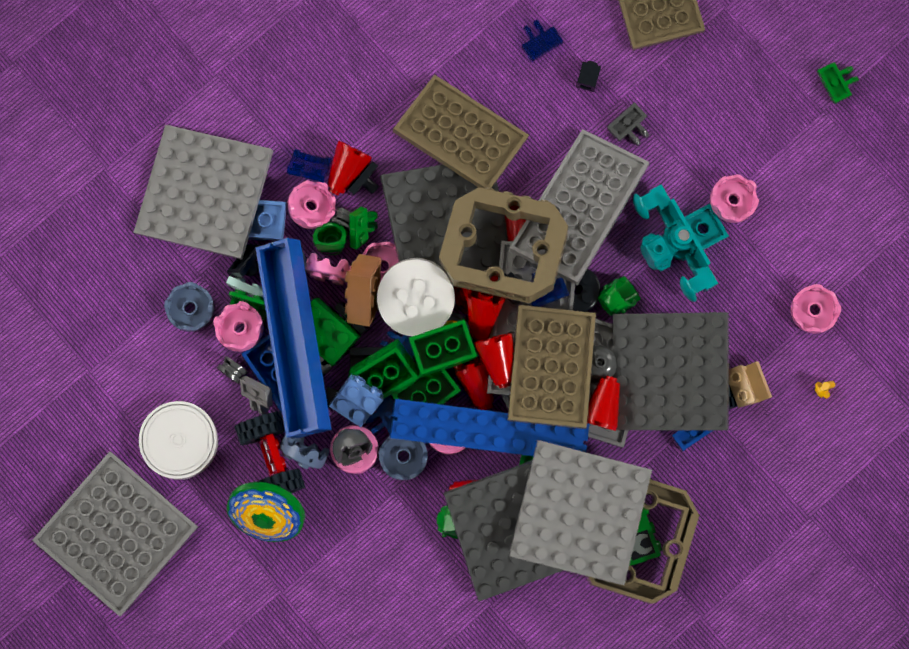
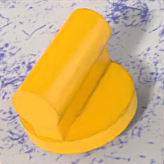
M828 381L823 384L817 382L815 383V392L819 397L828 399L830 397L828 390L835 387V382Z

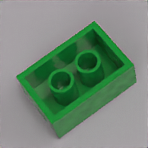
M315 298L311 302L319 355L331 366H334L348 353L349 348H352L362 335L345 322L320 298Z
M465 319L409 337V343L421 377L477 359Z
M396 339L352 366L348 377L351 374L355 377H362L367 385L370 387L375 386L381 390L384 399L419 377V369L401 342Z
M442 370L421 377L419 373L417 379L392 393L391 397L393 400L402 399L445 405L458 395L461 390L447 371Z

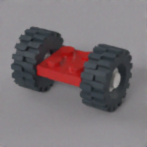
M281 411L256 416L234 426L240 445H249L260 441L259 444L270 477L257 482L273 484L290 493H295L305 488L300 469L285 472L286 463L283 456L280 457L278 451L280 449L279 441L274 436L285 432Z

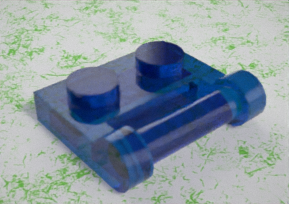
M294 149L293 156L287 167V174L324 183L332 158H322Z

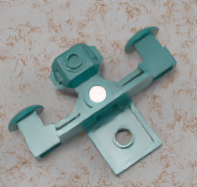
M662 184L651 189L648 194L642 197L634 194L633 205L636 212L642 218L649 219L648 211L656 208L666 225L663 236L651 233L642 239L640 249L648 266L653 270L663 271L670 267L672 258L681 261L686 260L695 277L687 280L682 276L680 278V287L688 300L696 302L697 293L701 291L706 292L718 284L709 268L711 262L704 250L729 237L719 217L712 210L711 204L684 217L675 199L670 200ZM698 225H705L708 229L707 233H700Z

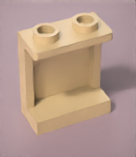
M759 361L729 369V385L738 408L756 404L772 397Z

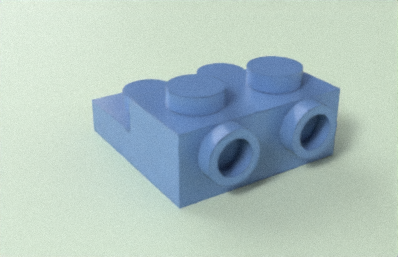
M259 200L248 240L278 241L283 239L287 203Z
M351 374L332 399L329 407L359 427H362L368 417L375 412L383 401V394L377 387L367 385L362 377H355Z

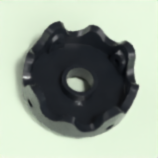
M589 269L586 270L578 284L581 286L582 292L574 294L573 311L587 312L598 301L601 291L600 282L597 276Z

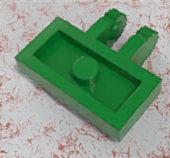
M833 62L817 70V74L834 104L851 97L852 93L848 86L859 81L858 76L852 77L847 81L842 77L854 70L852 66L839 71L837 65Z
M361 206L349 214L351 248L358 249L368 242V232H373L378 228V223L374 222L378 217L377 212H367V208Z

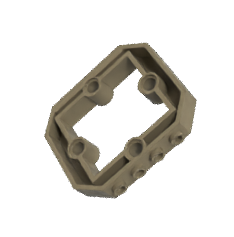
M478 187L454 202L439 255L440 264L454 286L530 304L554 289L568 236V225L556 206L551 204L550 201H538L525 195L521 197L516 196L508 191L498 192L490 187ZM511 206H518V207H519V208H518L517 210H515V211L509 209ZM475 209L503 214L510 220L525 219L548 225L545 240H538L533 245V259L538 263L533 282L504 276L503 270L499 267H490L485 272L460 266L464 248L473 246L477 241L476 228L472 224ZM465 232H470L471 236L464 237L462 236V234ZM544 249L547 251V253L541 255L538 253V251ZM493 276H497L500 278L496 282L490 280V278Z
M650 479L646 494L651 496L652 503L650 505L644 503L643 510L652 509L659 504L681 511L673 539L666 541L662 547L667 561L660 584L657 585L636 578V572L630 565L628 567L630 576L624 585L586 576L592 586L648 604H654L677 591L699 514L687 491ZM671 544H675L678 547V552L675 555L669 551Z

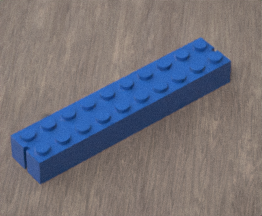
M285 238L275 241L273 244L269 243L256 247L286 437L301 438L313 435L314 433L332 430L301 242L297 239Z
M395 399L393 417H397V421L392 420L390 438L534 456L537 440L586 452L587 445L583 443L588 441L590 424L587 423L586 429L513 422L508 421V413Z

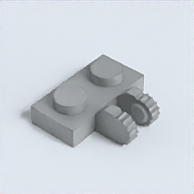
M247 376L241 377L239 379L241 395L249 398L250 409L259 411L258 413L261 415L269 412V407L273 405L271 388Z

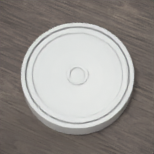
M423 258L405 259L393 265L384 274L377 292V304L382 318L393 330L406 336H415L442 327L451 316L455 302L454 286L444 269L438 264Z
M183 401L168 402L154 409L144 420L139 433V448L146 464L159 475L174 480L189 479L202 473L213 461L218 448V433L210 416L200 407Z

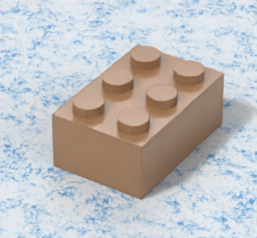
M359 254L356 260L352 261L351 269L346 272L345 282L348 283L345 291V299H347L345 315H347V323L370 327L378 311L377 292L381 282V258Z

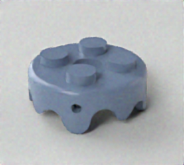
M187 282L173 288L164 303L169 321L176 328L186 332H194L204 328L210 322L214 313V303L209 292L193 282ZM188 303L195 304L194 312L187 313L185 306Z
M285 434L280 443V449L284 457L297 461L298 465L304 469L309 467L320 469L324 466L329 454L328 448H324L320 452L318 445L315 443L305 446L303 443L304 437L289 438Z
M389 436L379 450V460L383 470L387 475L396 480L406 481L417 477L422 473L427 463L428 453L424 442L394 439ZM401 451H406L409 454V459L406 462H401L398 459V454Z

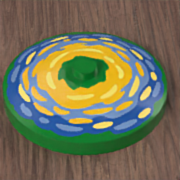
M264 482L242 484L233 490L227 502V513L232 523L243 533L258 540L267 542L290 540L300 533L304 524L305 512L299 500L287 490L273 484Z

